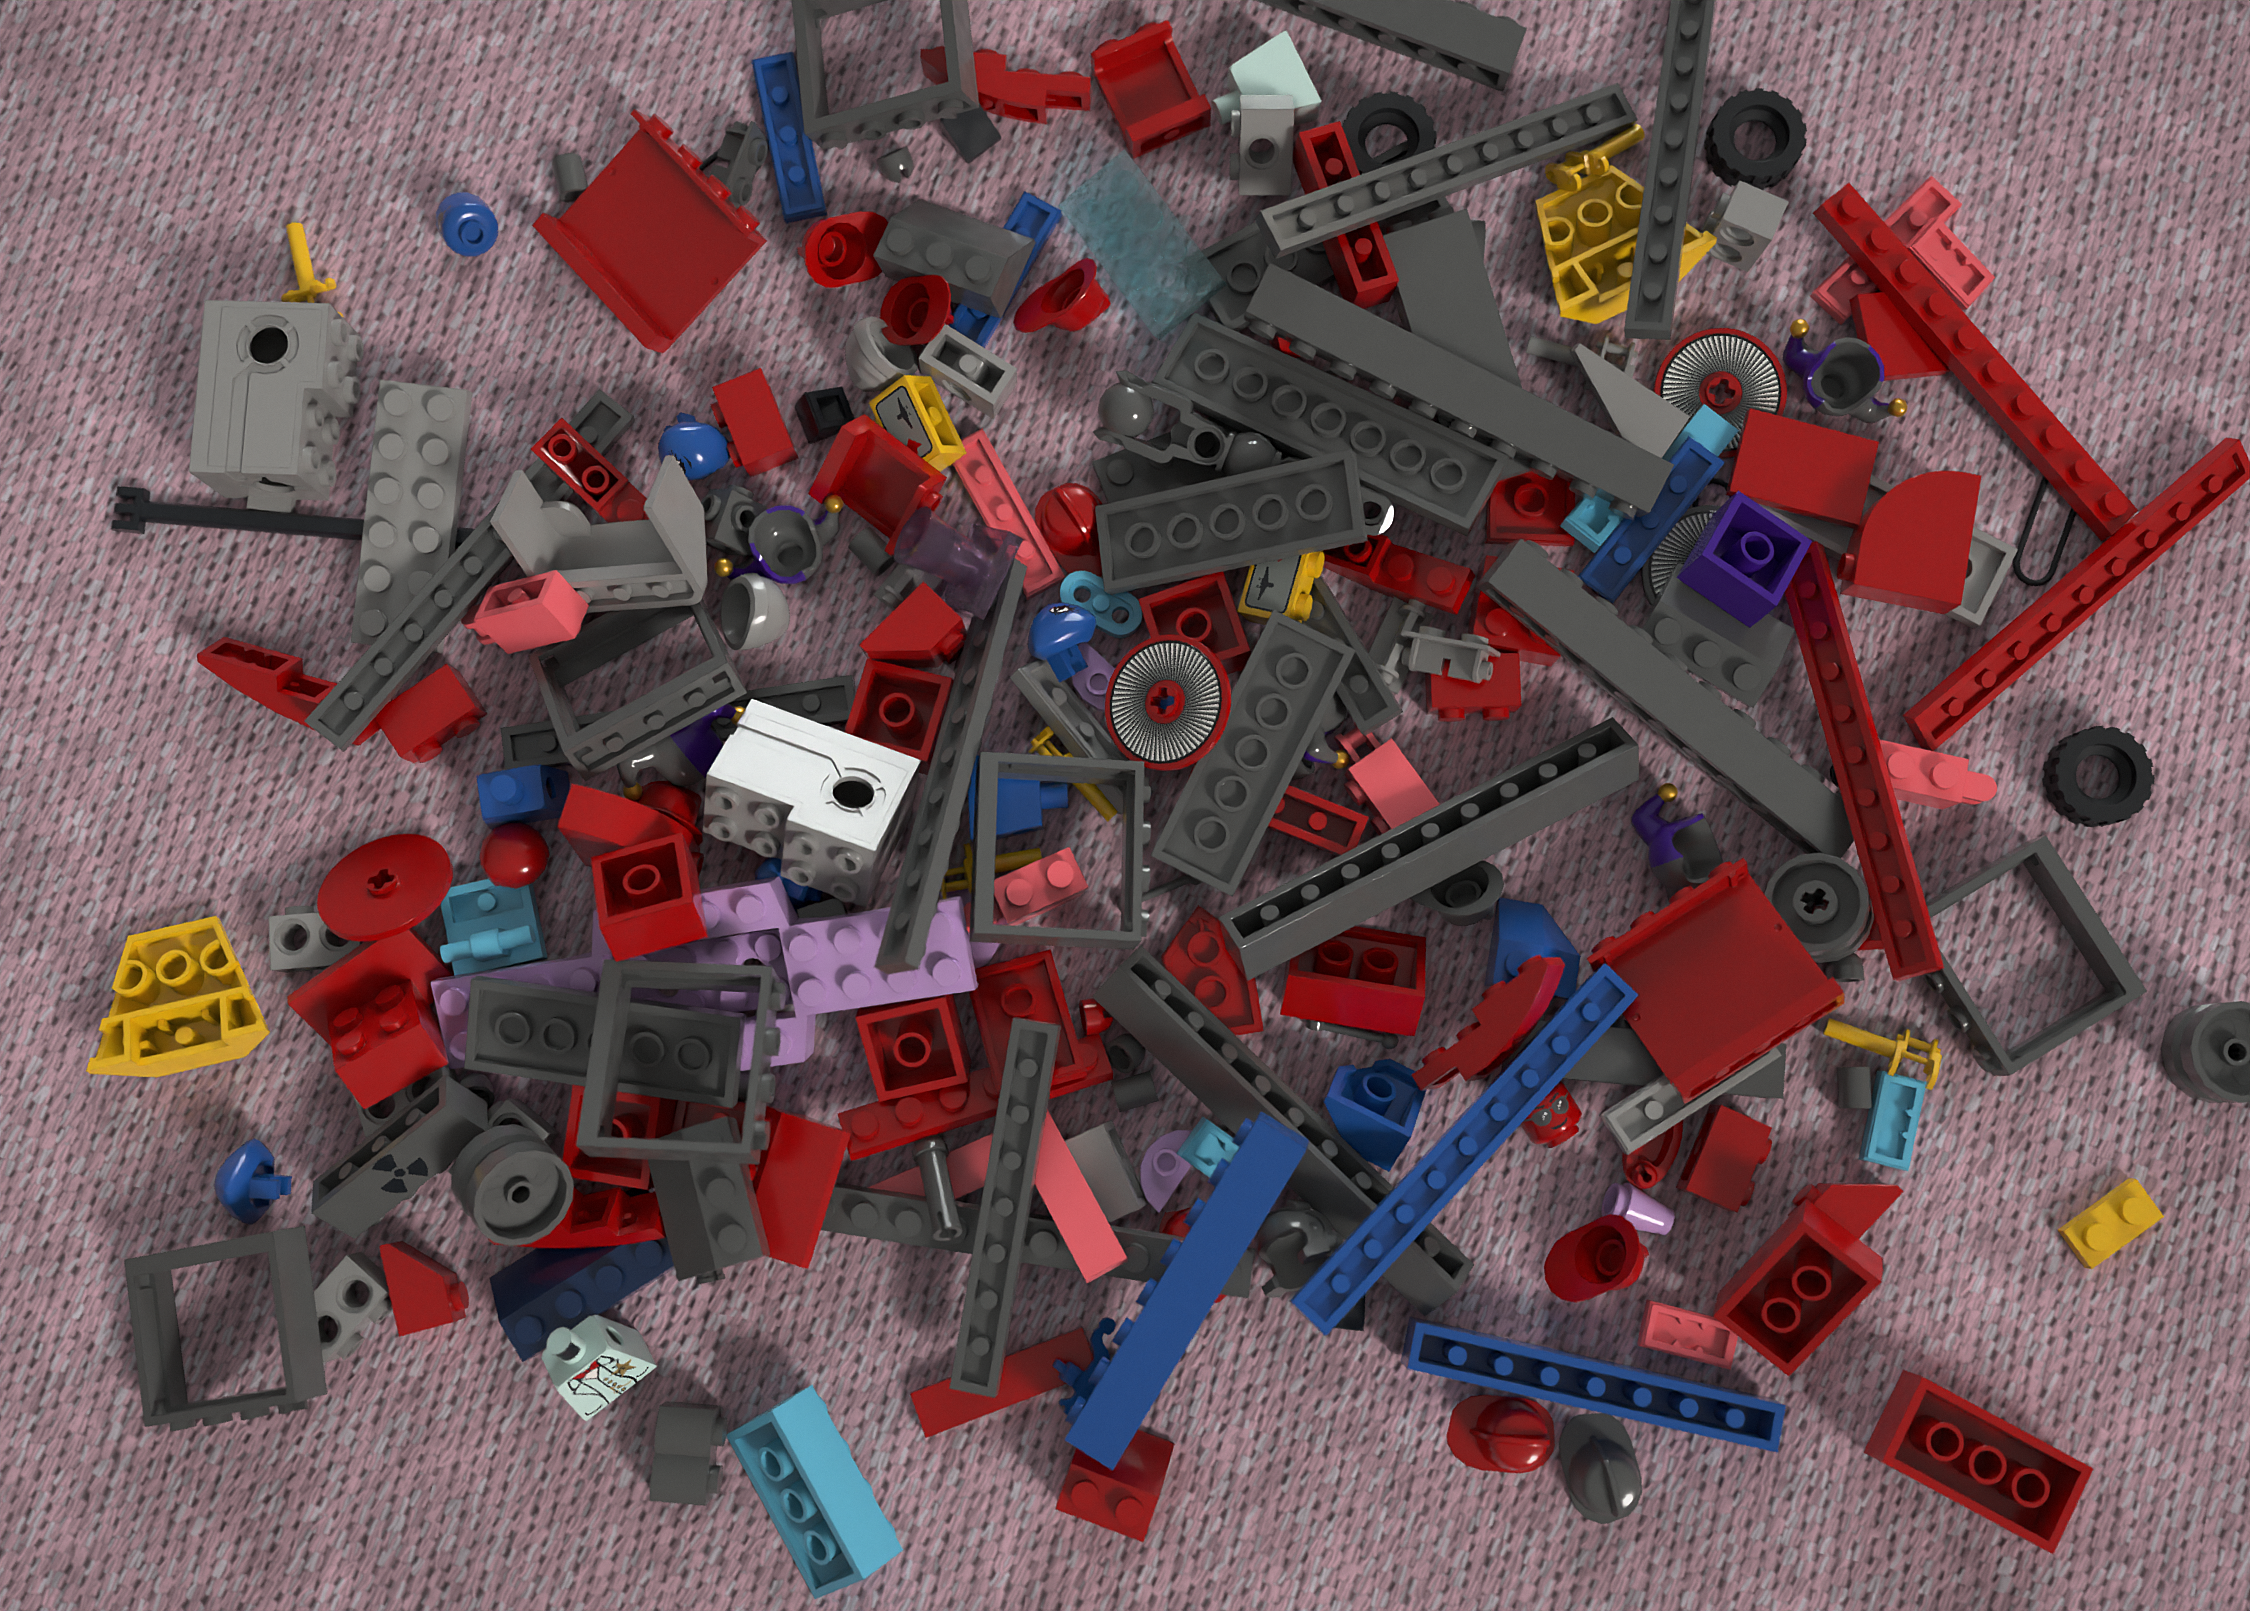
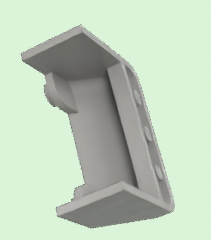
M674 455L665 456L643 507L649 517L648 520L590 525L582 511L571 502H543L524 471L515 470L490 521L528 577L557 570L585 602L589 604L586 613L695 605L701 601L708 584L704 508Z

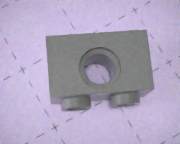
M1240 95L1239 110H1231V138L1239 137L1238 153H1230V180H1238L1239 195H1291L1294 128L1292 95ZM1260 138L1268 139L1272 142L1271 147L1264 152H1255L1250 148L1251 143Z
M944 324L940 333L928 343L919 357L921 375L931 376L934 383L992 419H995L1017 385L1016 367Z

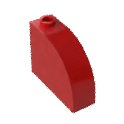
M1933 471L1919 474L1896 485L1873 503L1862 515L1860 525L1853 530L1847 552L1843 553L1839 560L1837 579L1842 580L1840 594L1940 614H1946L1960 606L1963 597L1981 475L1959 471Z
M577 784L571 785L557 827L585 866L592 867L590 857L683 833L699 877L703 867L704 854L700 853V847L696 839L683 825L656 810L629 799Z

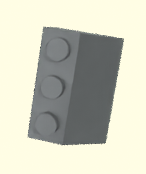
M918 199L890 218L873 256L887 278L898 282L901 279L932 274L942 276L949 284L952 302L963 304L966 307L1001 319L1036 242L1030 237Z
M1678 562L1638 627L1652 637L1653 642L1651 645L1661 653H1670L1684 662L1689 673L1744 705L1754 708L1778 670L1795 629L1769 614L1765 615L1751 628L1747 627L1676 577L1683 567V564Z
M728 1116L684 1128L656 1139L720 1143L742 1142L736 1118ZM648 1159L678 1281L771 1255L748 1164Z

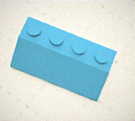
M813 1385L795 1393L727 1434L726 1437L815 1599L864 1580L903 1551L896 1538L893 1525L885 1518L873 1496L871 1485L863 1478L851 1456L847 1442L837 1431L828 1414L825 1402L818 1396Z

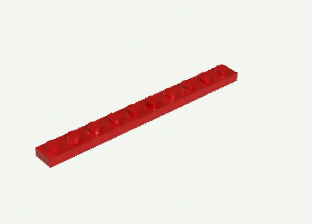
M1849 182L1813 212L1829 233L1881 292L1886 294L1903 317L2101 541L2113 535L2138 511Z
M2226 437L1903 714L1920 747L1930 751L1936 750L2250 479V461L2240 439Z
M1815 541L1809 546L1785 590V595L1892 979L1902 981L1944 969V964L1825 549L1821 543Z

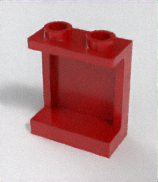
M1169 20L1158 24L1155 22L1147 23L1137 29L1135 34L1121 40H1107L1091 53L1092 74L1132 159L1210 126L1211 106L1205 94L1199 95L1172 39V26Z
M863 414L841 427L808 494L820 504H823L829 495L841 497L845 505L890 539L884 551L893 556L903 548L912 549L919 542L925 531L921 527L925 517H929L942 501L943 496L939 492L947 477L875 421Z

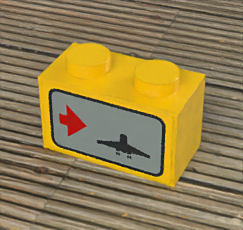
M904 375L868 402L874 413L875 422L939 472L967 453L931 376Z
M1317 551L1251 565L1237 612L1249 622L1262 625L1267 624L1273 610L1300 623L1307 621L1313 603L1310 591L1314 578H1319L1322 573L1324 553Z

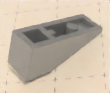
M1581 343L1575 344L1570 353L1616 436L1662 458L1690 416Z

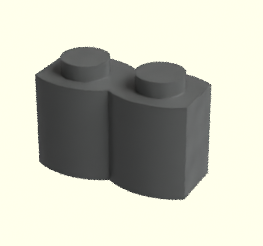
M666 1401L659 1406L655 1430V1453L650 1479V1501L706 1506L712 1500L713 1494L720 1493L723 1466L716 1465L717 1446H724L728 1428L727 1418L721 1417V1405Z

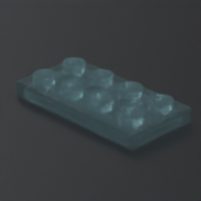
M1125 149L1058 205L1158 340H1161L1227 285Z

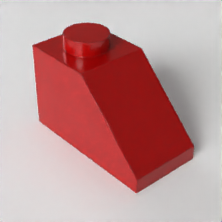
M1818 1183L1816 1186L1809 1184L1794 1197L1792 1203L1796 1207L1788 1216L1805 1199H1808L1859 1239L1904 1191L1898 1185L1887 1183Z
M404 1241L379 1246L399 1337L466 1318L465 1309L469 1307L468 1291L462 1281L458 1282L457 1274Z

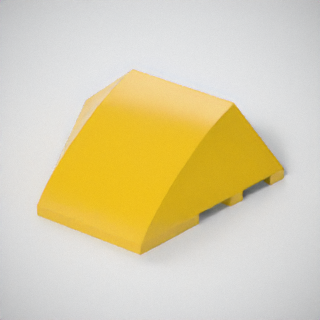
M1610 165L1609 171L1602 176L1591 174L1582 178L1581 188L1575 192L1559 189L1535 200L1536 213L1560 317L1598 324L1627 310L1644 187L1613 165ZM1686 223L1678 283L1717 241V237L1707 230L1702 234L1688 223Z
M217 916L127 937L112 985V989L116 993L108 1017L101 1020L99 1031L103 1035L96 1057H90L86 1072L89 1074L118 1076H166L246 1057L270 1033L224 927Z

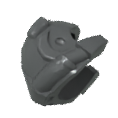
M1298 1199L1288 1200L1286 1207L1268 1213L1257 1231L1258 1255L1267 1262L1273 1273V1277L1261 1287L1267 1297H1281L1285 1292L1298 1291L1344 1242L1342 1235L1332 1230V1225L1324 1214L1316 1210H1310L1309 1202Z

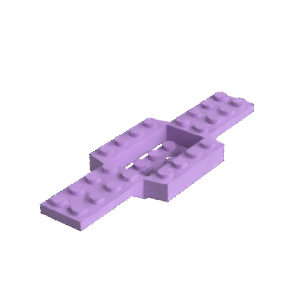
M779 876L700 889L708 937L625 959L743 965L745 960L756 958L765 966H772L781 980L780 983H785V1005L793 1004L794 1010L780 1012L776 1015L775 1027L780 1028L781 1044L778 1056H772L771 1067L805 1062L814 1053L816 1014L973 991L978 987L961 896L937 900V911L932 918L926 941V952L919 969L888 975L874 966L891 907L832 917L798 918ZM597 909L593 910L592 952L563 959L442 977L431 982L449 1069L462 1068L465 1065L472 978L479 975L599 993L604 959L614 960L599 928ZM632 987L631 997L730 1012L758 1009L759 993L679 989L676 995L667 996L662 994L658 988ZM757 1016L745 1018L741 1071L750 1070Z

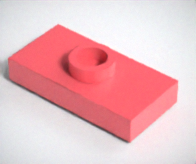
M1938 216L1929 219L1906 245L1907 249L1961 310L1968 309L1995 278Z
M1647 1299L1637 1345L1731 1370L1738 1336L1713 1316Z

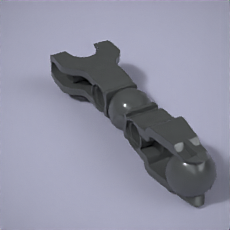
M1128 370L1116 371L1120 383H1116L1106 389L1099 400L1098 415L1103 426L1093 431L1096 437L1102 441L1121 445L1125 449L1158 463L1169 462L1175 456L1202 465L1216 464L1215 470L1219 472L1223 470L1226 477L1303 460L1292 455L1282 457L1283 451L1277 449L1276 452L1270 440L1259 433L1245 432L1236 435L1237 432L1231 430L1228 435L1220 425L1193 412V403L1189 397L1157 384L1149 383ZM1152 398L1175 407L1181 412L1178 423L1171 428L1172 439L1167 448L1137 437L1145 432L1152 422L1154 414ZM1208 431L1217 435L1220 440V450L1215 455L1207 456L1199 452L1196 446V439L1200 433ZM1360 484L1362 503L1370 501L1381 506V511L1376 516H1364L1366 533L1373 536L1382 534L1393 522L1394 511L1392 501L1383 494Z

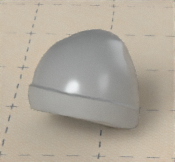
M866 317L854 324V329L848 336L845 345V360L850 378L857 388L865 392L884 391L902 376L913 375L918 368V358L913 347L890 343L883 336L881 328L887 327V324L882 319L876 317Z
M747 573L733 579L727 585L721 599L720 613L725 641L732 650H749L769 644L786 632L790 623L789 606L783 592L771 579L759 576L757 573Z

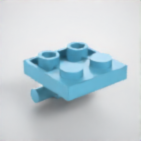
M489 879L451 887L441 902L448 944L440 947V954L444 963L452 962L454 976L512 967L548 958L533 883L515 889L495 886Z

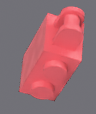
M557 570L488 587L482 603L472 606L461 619V623L465 628L474 629L477 632L476 638L481 644L487 645L496 642L507 654L575 639L581 630V623L589 604Z
M1354 723L1355 728L1344 736L1339 733L1334 737L1340 750H1344L1349 755V762L1352 765L1344 774L1348 780L1344 787L1358 806L1365 803L1374 815L1370 823L1378 835L1440 805L1392 738L1381 745L1372 732L1366 736L1363 735L1356 723ZM1366 743L1372 752L1361 759L1355 749Z
M1879 740L1897 800L1943 810L1960 803L1976 805L1992 799L1997 792V785L1992 777L1967 770L1969 759Z
M1070 847L994 880L993 925L1016 926L1080 897L1089 888ZM971 901L963 907L968 933H970Z

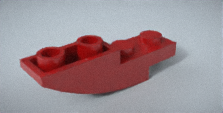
M936 46L933 49L921 48L920 59L924 76L936 85L948 82L945 46ZM979 49L973 52L978 99L984 111L1024 122L1047 124L1048 108L1090 111L1091 77L1082 76L1073 71H1064L1059 74H1044L1031 68L1008 71L1006 54H999L991 49Z
M562 417L531 448V451L607 523L649 519L643 509L647 498Z
M1382 534L1375 536L1367 535L1368 541L1322 550L1324 553L1323 567L1388 597H1396L1406 603L1410 599H1414L1424 605L1454 615L1458 614L1475 578V574L1470 568L1393 544L1388 536Z
M1536 955L1517 968L1520 975L1506 984L1505 981H1500L1486 989L1481 994L1484 1001L1471 1009L1479 1022L1472 1023L1458 1032L1456 1037L1459 1041L1447 1050L1445 1047H1440L1427 1054L1421 1060L1424 1066L1411 1075L1419 1089L1422 1091L1440 1088L1458 1074L1462 1075L1465 1082L1484 1079L1501 1066L1522 1045L1548 1008L1565 967L1560 957L1542 958L1541 955Z

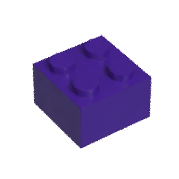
M1738 490L1712 514L1676 578L1751 628L1778 605L1812 541Z

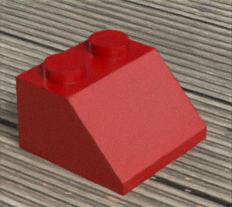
M923 581L859 646L868 659L907 668H938L944 661L951 664L957 659L963 650L967 631L962 618Z
M1138 1429L1113 1470L1075 1447L1056 1501L1055 1509L1144 1542L1160 1497L1175 1443Z

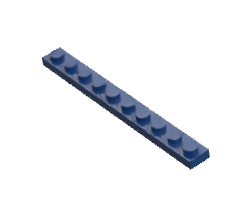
M1606 963L1599 965L1289 1302L1316 1329L1326 1336L1638 997V994Z

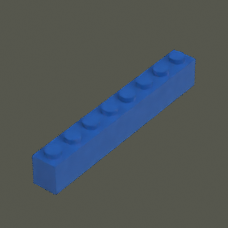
M1260 1111L1254 1122L1248 1118H1245L1232 1140V1143L1239 1146L1230 1162L1223 1158L1219 1161L1208 1180V1183L1215 1188L1206 1202L1199 1198L1195 1201L1184 1220V1223L1191 1228L1182 1242L1176 1238H1173L1160 1260V1263L1167 1268L1158 1282L1151 1277L1149 1278L1136 1300V1303L1143 1306L1135 1321L1128 1317L1125 1318L1112 1340L1119 1348L1111 1361L1102 1356L1088 1380L1095 1385L1087 1400L1078 1396L1065 1418V1421L1072 1426L1064 1440L1111 1470L1115 1468L1307 1150L1308 1139Z
M1411 1316L1409 1317L1401 1363L1410 1370L1778 1453L1786 1405L1770 1397Z

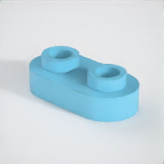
M1075 571L1063 580L1060 587L1061 602L1078 605L1089 610L1096 617V628L1114 638H1127L1140 628L1142 610L1138 599L1128 592L1108 594L1104 591L1103 579L1088 571ZM1079 589H1086L1091 594L1090 599L1080 603L1074 598L1075 592ZM1117 610H1124L1128 613L1129 618L1125 623L1119 624L1112 619L1113 613Z

